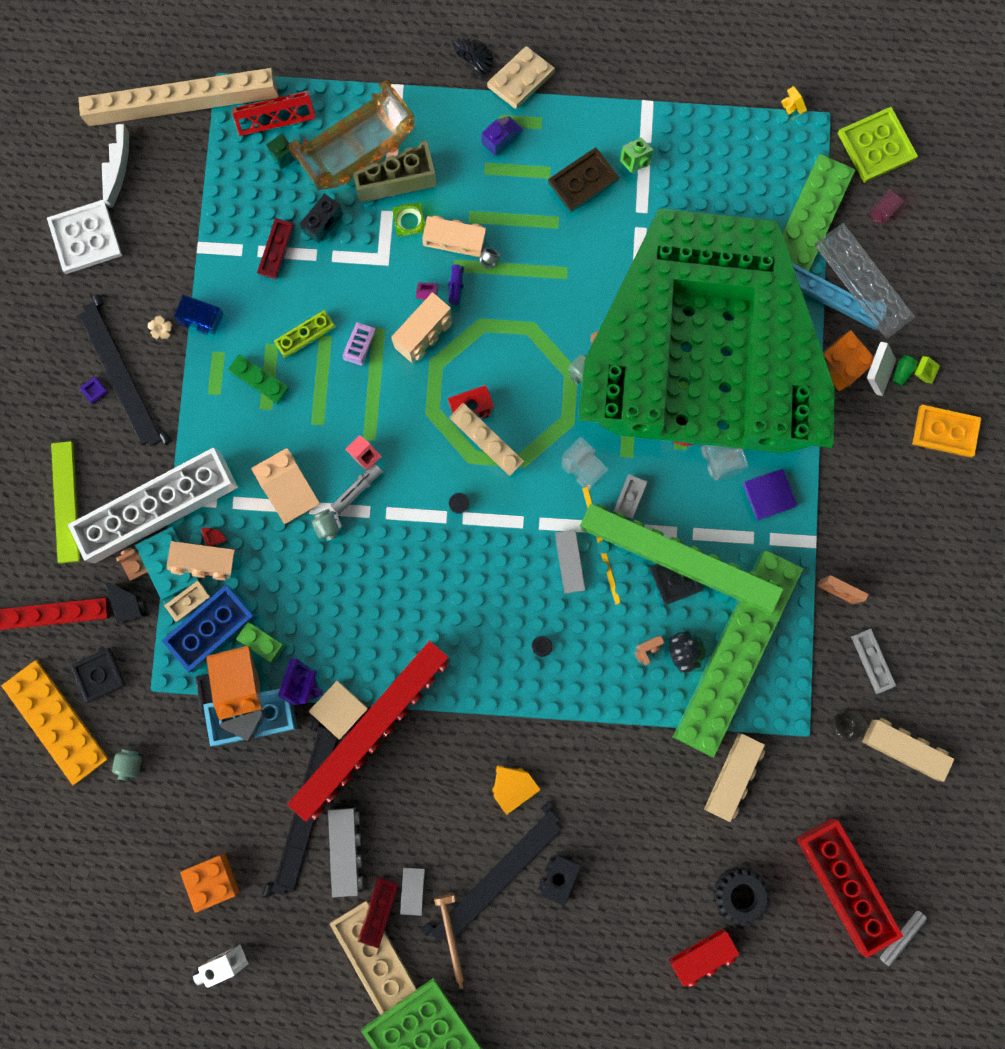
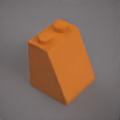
M249 646L207 656L213 705L219 720L260 710V680Z

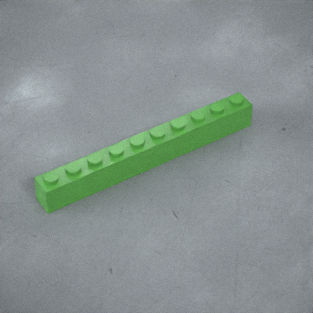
M590 504L580 524L581 530L771 615L783 591V588H780V584L773 580L764 581L755 572L749 571L746 573L740 570L741 567L737 564L721 562V558L714 554L705 555L696 546L691 545L687 547L678 538L671 537L669 539L663 536V532L654 528L652 531L644 528L645 525L636 520L633 522L628 521L625 515L618 512L610 513L605 506L596 504V506Z

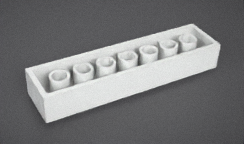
M211 448L68 524L84 561L95 564L237 489L238 486L222 453L215 448Z

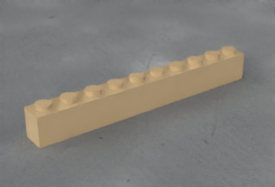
M267 68L78 98L80 116L88 126L273 99L278 98L279 95L277 79L272 69Z

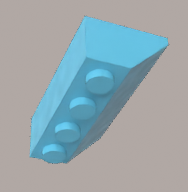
M280 689L260 693V710H265L266 715L254 738L298 729L294 707L278 697ZM213 703L203 704L210 746L244 741V739L221 728L220 723L252 712L219 720Z

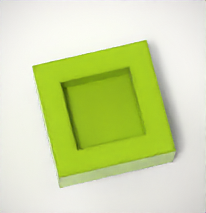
M922 356L915 375L924 382L932 384L940 365L931 358Z

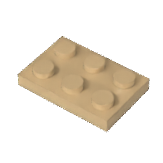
M526 46L487 82V87L517 109L555 73V68Z

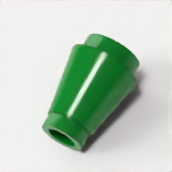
M903 355L902 359L898 361L892 382L903 387L904 383L917 369L918 361L910 356Z

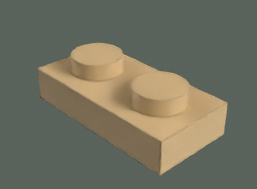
M196 581L164 606L176 622H180L208 601L211 596L201 582Z

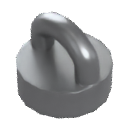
M483 248L479 263L484 268H494L499 263L501 255L494 249Z

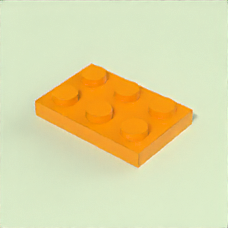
M921 405L918 410L912 445L972 458L975 456L981 417Z

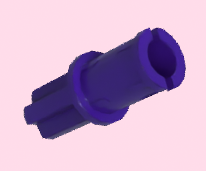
M456 264L451 267V279L448 282L450 287L448 302L451 305H459L461 288L464 287L462 283L464 267L461 266L460 268V265Z

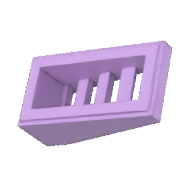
M356 322L343 353V359L363 366L376 329ZM359 329L369 332L368 336L358 333ZM356 337L366 339V341L362 342L356 340ZM354 343L363 346V348L354 347ZM351 351L359 352L360 355L352 354Z

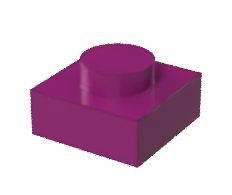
M418 282L416 290L417 299L425 301L432 292L437 296L438 283Z

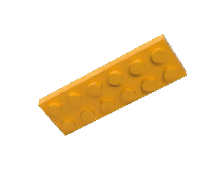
M38 660L33 661L2 685V688L72 785L79 783L109 760Z

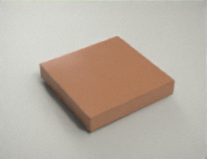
M831 575L820 579L817 585L819 588L851 604L864 602L869 595Z

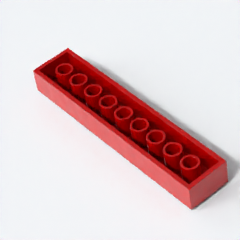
M428 641L287 805L305 822L311 818L315 820L325 810L324 803L327 802L329 804L338 795L339 791L337 788L339 786L343 787L353 777L351 772L354 769L356 771L360 769L367 761L365 756L368 752L370 754L374 753L381 745L379 742L381 737L386 738L394 730V722L396 720L401 721L409 711L406 708L410 704L415 705L423 696L420 692L424 688L429 689L437 680L434 676L438 671L443 673L450 665L448 662L450 657L433 642Z

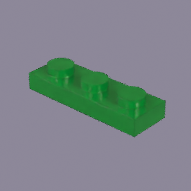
M240 354L228 368L231 374L277 405L289 390L288 386Z

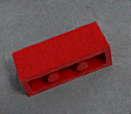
M722 928L670 958L669 962L683 987L687 985L691 987L697 984L699 978L704 975L711 976L718 971L717 968L723 964L727 966L735 962L739 953L727 931Z

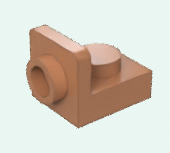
M128 548L120 553L121 556L116 558L122 564L130 581L148 574L137 549Z
M661 636L636 646L637 651H635V655L639 663L643 662L644 665L650 664L646 651L651 654L660 650L659 645L664 643Z

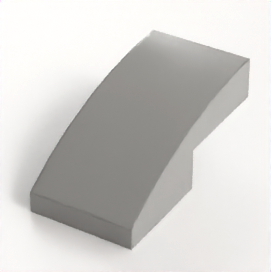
M403 868L400 915L422 916L425 869Z

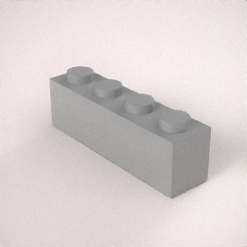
M356 807L332 808L328 810L332 897L358 896L360 890L363 889V877L359 876V868H362V855H358V846H361V834L357 833V825H360V813L356 812Z

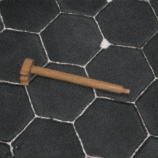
M452 892L435 897L434 902L436 906L441 907L456 983L459 984V989H463L462 982L464 980L448 909L449 903L456 902L455 893L453 894Z

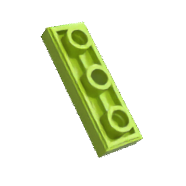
M324 309L274 340V343L286 359L336 327ZM306 331L307 334L302 336L301 334Z

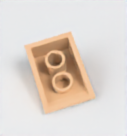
M288 448L251 468L284 524L320 505Z

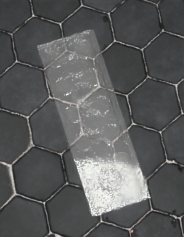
M844 223L814 244L886 339L915 318Z

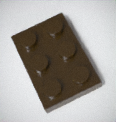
M595 147L549 178L548 183L571 213L616 183L619 177Z

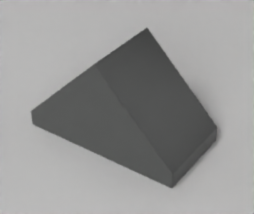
M258 710L222 722L220 726L246 741H252L266 712L265 710Z

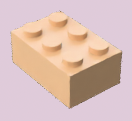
M432 292L392 336L395 349L412 364L416 360L419 361L425 355L426 348L429 345L433 346L439 339L438 335L442 331H447L452 325L451 308Z

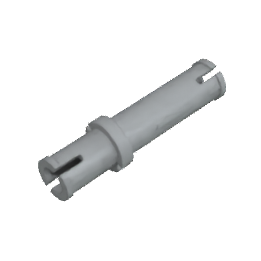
M374 463L362 476L359 475L357 477L358 480L330 506L340 515L366 488L369 489L371 487L370 484L383 471Z

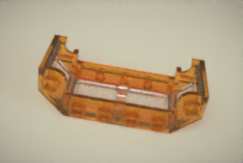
M387 79L379 84L382 91L377 95L373 93L371 101L308 142L305 138L302 145L297 140L288 144L292 156L305 169L317 190L337 188L340 185L347 184L354 176V172L373 163H378L384 155L396 151L416 125L413 113Z

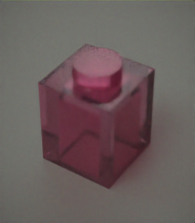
M888 189L869 213L874 221L884 225L904 201L892 190Z

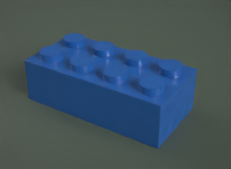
M225 585L167 635L162 642L188 672L195 673L207 662V656L217 654L242 631L247 622L252 623L258 617L232 587Z

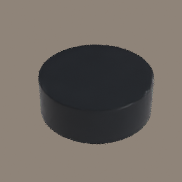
M462 493L452 495L449 499L451 511L456 514L465 513L469 508L468 497Z
M545 636L535 638L532 642L533 653L539 657L549 655L552 651L551 640Z

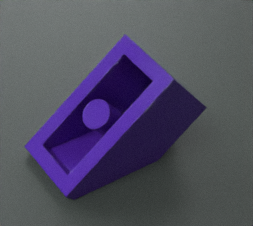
M510 116L497 119L481 133L482 144L494 156H497L523 129Z

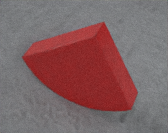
M201 529L206 546L215 547L228 542L225 535L216 529Z

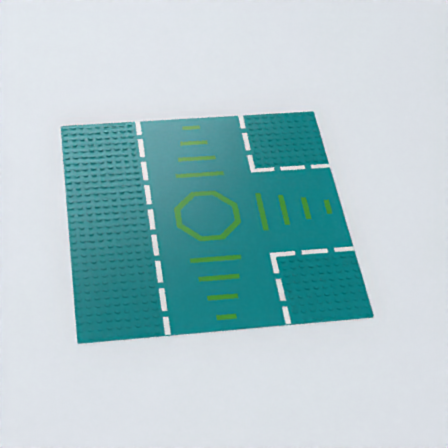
M217 73L216 76L228 75L231 73ZM277 76L275 77L277 79L279 97L309 91L315 119L239 136L232 114L233 108L265 100L213 107L174 468L211 448H215L222 453L238 488L170 523L168 528L174 527L181 543L206 546L201 529L213 528L223 533L228 542L215 547L234 550L230 578L216 580L213 576L205 575V577H199V580L211 597L225 585L232 587L258 617L252 623L286 645L275 663L269 662L250 649L259 675L260 693L280 689L290 659L297 658L307 665L311 671L317 670L316 680L318 688L323 691V695L338 680L367 707H372L428 641H431L450 657L448 660L450 665L443 673L438 671L434 676L437 680L429 689L424 688L420 692L423 695L415 705L410 704L406 709L677 728L738 600L701 584L703 591L664 606L649 569L650 566L657 563L605 540L598 544L596 536L581 530L580 524L588 510L582 488L588 487L594 506L596 504L603 505L607 508L608 512L613 513L629 474L647 481L633 519L626 518V520L631 522L634 520L639 521L645 525L644 528L651 531L653 528L663 532V536L669 539L671 537L678 538L683 541V545L687 547L691 545L696 546L702 550L701 553L708 556L714 554L721 558V562L729 564V562L737 564L741 567L740 570L746 573L752 571L760 553L765 550L803 568L727 731L809 736L820 447L810 446L787 453H774L701 444L683 446L672 441L619 436L599 425V422L578 420L582 384H576L569 378L568 366L579 355L586 356L592 346L590 341L591 334L600 329L659 208L778 221L781 232H783L818 155L822 154L829 158L830 114L814 111H805L799 114L797 110L788 114L783 109L533 93L522 105L515 109L492 90ZM308 104L299 106L296 112L301 116L309 115ZM283 109L279 111L277 117L287 120L291 113ZM261 114L258 121L264 125L269 124L272 117L267 114ZM510 116L523 131L497 156H494L482 144L481 133L495 120ZM248 118L239 119L242 130L250 128L253 124V121ZM280 134H283L292 145L297 156L295 161L282 170L272 158L266 146L267 143ZM642 137L653 149L651 163L646 168H641L631 173L620 162L622 147ZM427 140L435 171L436 187L360 203L353 175L354 172L376 162L378 164L387 160V157L392 155L395 157L405 152V149L411 146L412 148L421 145L420 142ZM596 147L618 175L619 180L570 213L549 185L548 179ZM325 193L340 204L343 215L318 244L303 233L300 222ZM408 208L415 209L422 217L420 229L410 234L402 232L396 222L398 214ZM406 213L401 217V225L407 230L414 229L418 224V218L413 213ZM427 216H440L448 221L459 220L464 224H479L483 226V228H486L483 248H491L499 252L501 255L499 263L496 267L488 269L481 266L479 263L480 257L423 246L422 238ZM275 218L295 224L277 280L257 274ZM827 233L809 272L824 280ZM457 264L460 265V268L461 266L464 267L462 280L464 287L461 288L459 305H451L448 302L450 289L448 282L451 279V267ZM418 282L438 283L437 297L451 308L452 325L447 331H442L438 335L439 339L433 346L429 345L426 348L425 355L419 361L416 360L412 364L395 349L392 336L424 302V300L416 298ZM802 293L823 352L824 304ZM325 309L336 328L285 359L274 343V340ZM683 311L686 316H693L692 311ZM723 315L725 320H733L731 315ZM356 322L376 329L363 366L345 361L342 357ZM359 329L358 333L367 336L369 334V332ZM304 331L301 335L304 336L307 332ZM356 337V340L362 342L366 341V339ZM354 343V347L363 348V346ZM681 346V349L683 351H691V348L689 346ZM724 349L721 351L724 356L732 355L729 350ZM351 351L352 354L360 355L359 352ZM239 354L289 387V390L278 405L228 371V368ZM685 381L678 383L681 388L689 387V384ZM484 385L487 386L494 405V412H492L490 417L481 420L524 461L510 476L449 418L452 415L448 398ZM722 385L719 387L724 393L730 392L727 386ZM475 403L467 405L471 411L476 410L478 407ZM723 422L717 424L721 430L728 429V426ZM360 435L382 456L375 464L383 473L370 484L371 487L369 489L366 488L340 515L337 513L342 529L337 532L338 537L327 541L326 538H319L317 536L312 520L315 518V514L323 510L329 509L336 512L330 505L358 480L357 477L359 475L362 476L367 471L345 450ZM288 448L320 505L284 524L251 468ZM783 469L798 507L757 521L742 483ZM456 493H462L469 499V508L463 514H456L449 507V499ZM575 530L585 591L564 594L555 533ZM607 553L616 585L615 592L619 595L621 604L615 605L606 573L608 565L603 562L601 554ZM181 591L165 600L160 598L151 691L198 695L196 676L209 674L207 662L195 673H190L162 642L167 635L196 611L194 610L180 622H176L164 605L183 592ZM689 631L691 635L698 636L702 640L706 653L704 659L700 661V668L681 673L673 664L669 654V637L680 632ZM237 635L218 653L245 647V645L236 640ZM539 636H545L552 642V651L545 657L536 656L532 651V642ZM661 636L664 642L659 645L661 649L651 654L646 651L650 664L644 665L643 662L639 663L635 655V651H637L636 646ZM322 696L316 697L308 701V703H317Z

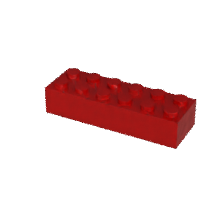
M830 818L796 838L861 955L868 958L904 937L838 820Z

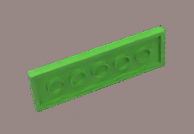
M822 154L818 155L782 232L792 263L807 271L811 268L855 172V169Z

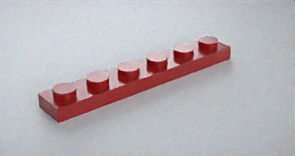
M108 598L0 609V630L109 619Z

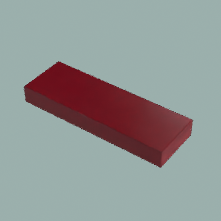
M275 218L257 270L258 275L277 280L295 228L294 223Z
M377 878L357 942L377 949L380 947L399 884Z

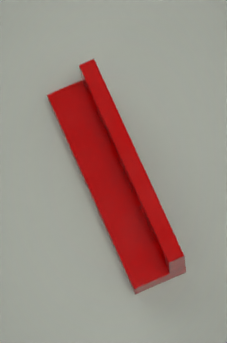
M309 91L238 106L232 110L239 136L315 119ZM308 104L309 115L301 116L296 112L299 106ZM286 109L291 113L290 117L287 120L277 117L280 110ZM261 114H267L272 117L269 124L264 125L258 121ZM248 118L253 121L250 128L242 130L239 119Z

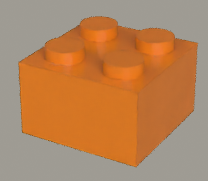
M851 330L842 335L823 352L831 379L838 391L850 386L871 367L874 360L873 355Z
M226 853L180 872L195 913L240 893Z

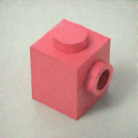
M360 435L345 449L366 470L382 457Z

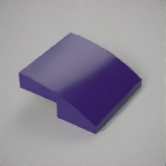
M783 469L742 483L757 521L798 507Z

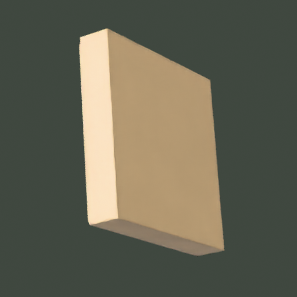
M337 680L309 712L340 740L368 707Z

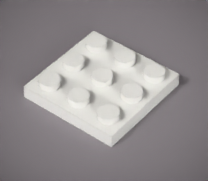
M103 200L47 217L62 270L65 274L122 256L107 204Z

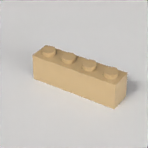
M464 403L449 417L509 476L524 462Z
M880 718V720L871 721L862 741L863 743L937 781H945L954 761L953 758L948 756L949 752L939 747L936 749L930 747V743L918 737L916 740L910 737V732L902 728L897 730L891 727L892 723Z
M738 733L704 810L731 822V819L736 818L739 812V807H737L739 801L745 798L748 788H746L748 781H752L756 774L755 766L757 761L760 762L765 754V750H763L764 744Z

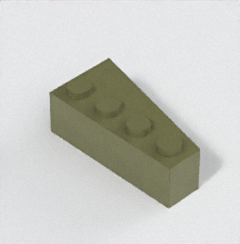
M427 140L420 142L421 145L412 148L411 146L405 149V152L395 157L394 155L387 157V160L379 164L376 162L354 172L353 175L360 203L436 187L435 171Z

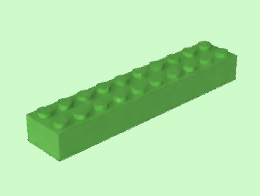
M766 550L760 553L752 572L761 576L760 579L764 581L773 580L779 583L780 588H783L775 609L771 615L742 601H737L673 734V738L708 756H715L803 568Z

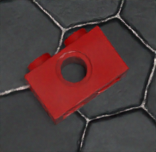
M486 385L448 398L452 414L462 403L466 406L469 403H475L478 407L472 412L480 417V419L490 417L492 412H494V405Z

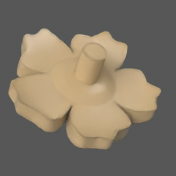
M159 315L155 317V320L148 322V328L152 330L150 333L153 338L158 339L161 337V339H168L171 336L168 332L171 331L173 325L171 321L165 322V318Z

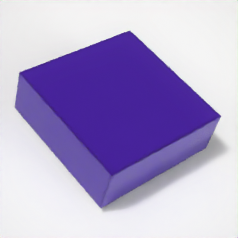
M96 376L79 388L92 405L109 393Z

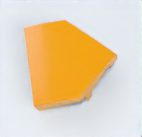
M497 765V775L492 791L495 800L507 815L540 791V788L523 768H505L504 766Z

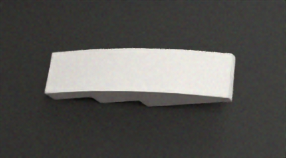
M124 124L116 125L117 143L109 144L110 162L102 163L103 201L109 208H112L116 202L127 167L129 131Z

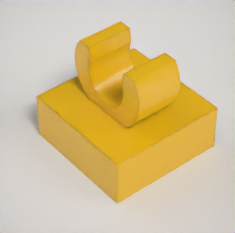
M793 86L788 89L789 97L781 101L787 113L790 114L797 110L799 114L807 111L802 96Z

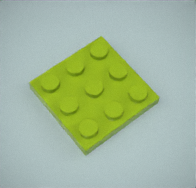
M892 107L838 131V135L863 183L908 164L918 157Z

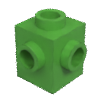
M641 137L622 147L620 162L631 173L641 168H646L651 163L653 149Z

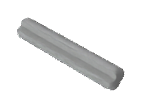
M916 911L901 930L904 937L889 945L880 956L881 961L887 966L892 965L926 922L927 917L922 912Z

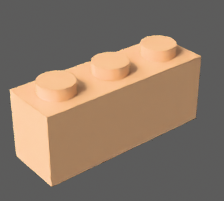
M427 216L422 238L423 246L480 257L485 243L486 228L479 224H464L459 220H444L440 216Z
M171 541L167 570H171V573L183 575L186 572L192 573L194 577L202 578L205 575L213 576L216 580H226V578L231 576L234 550Z

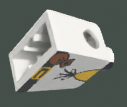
M239 944L209 959L198 967L199 971L193 974L194 982L197 985L204 983L208 988L235 976L249 964L241 945Z

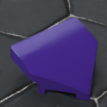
M297 658L290 659L278 697L292 705L307 703L316 697L323 696V691L318 688L316 680L317 670L311 671L307 665Z

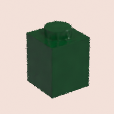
M280 134L266 144L270 155L281 170L297 159L294 148L283 134Z

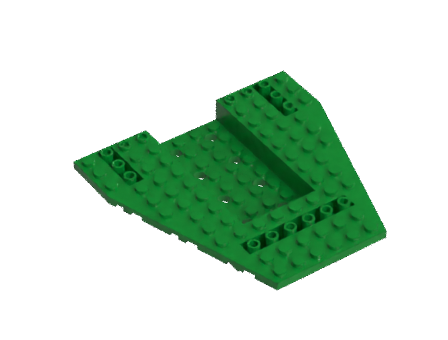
M659 208L584 360L578 420L599 422V425L619 436L774 453H787L810 446L831 448L834 445V384L778 221ZM690 310L693 316H686L683 311ZM729 314L733 317V320H725L723 315ZM687 345L691 348V351L685 352L681 349V346ZM724 349L729 350L732 355L724 356L721 351ZM685 381L689 384V387L681 388L678 383ZM722 385L727 386L730 392L724 393L719 387ZM683 418L686 420L687 424L679 425L677 424L676 419ZM723 422L728 426V429L721 430L717 424Z

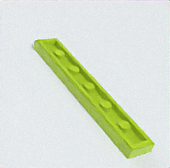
M71 441L51 443L58 563L81 562L80 550L68 524L78 519L74 443Z

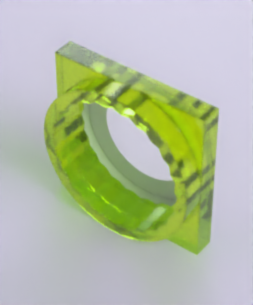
M407 203L392 208L397 237L424 232L425 222L421 203ZM413 213L417 216L418 224L414 229L407 230L402 227L401 217L404 214Z

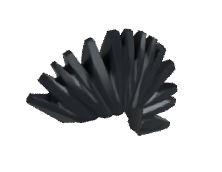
M458 38L457 42L452 40L451 42L457 55L475 65L472 74L480 80H484L483 75L488 76L491 72L489 67L493 66V62L490 61L493 60V56H491L490 50L486 49L487 46H482L483 43L480 42L474 47L476 40H473L470 44L468 38L466 41L464 38H462V41Z

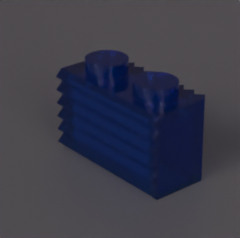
M182 295L174 314V318L180 326L185 328L195 327L197 332L208 335V333L215 335L223 316V312L219 307L186 295Z

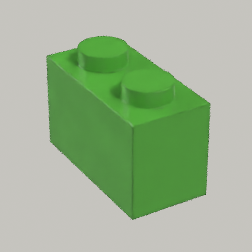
M250 622L246 623L236 640L245 646H249L251 650L272 663L277 661L286 647L285 644Z

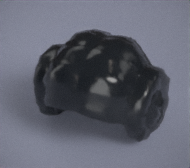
M689 631L669 637V654L673 664L681 673L690 672L701 667L700 661L704 659L706 651L702 640L698 636H693Z

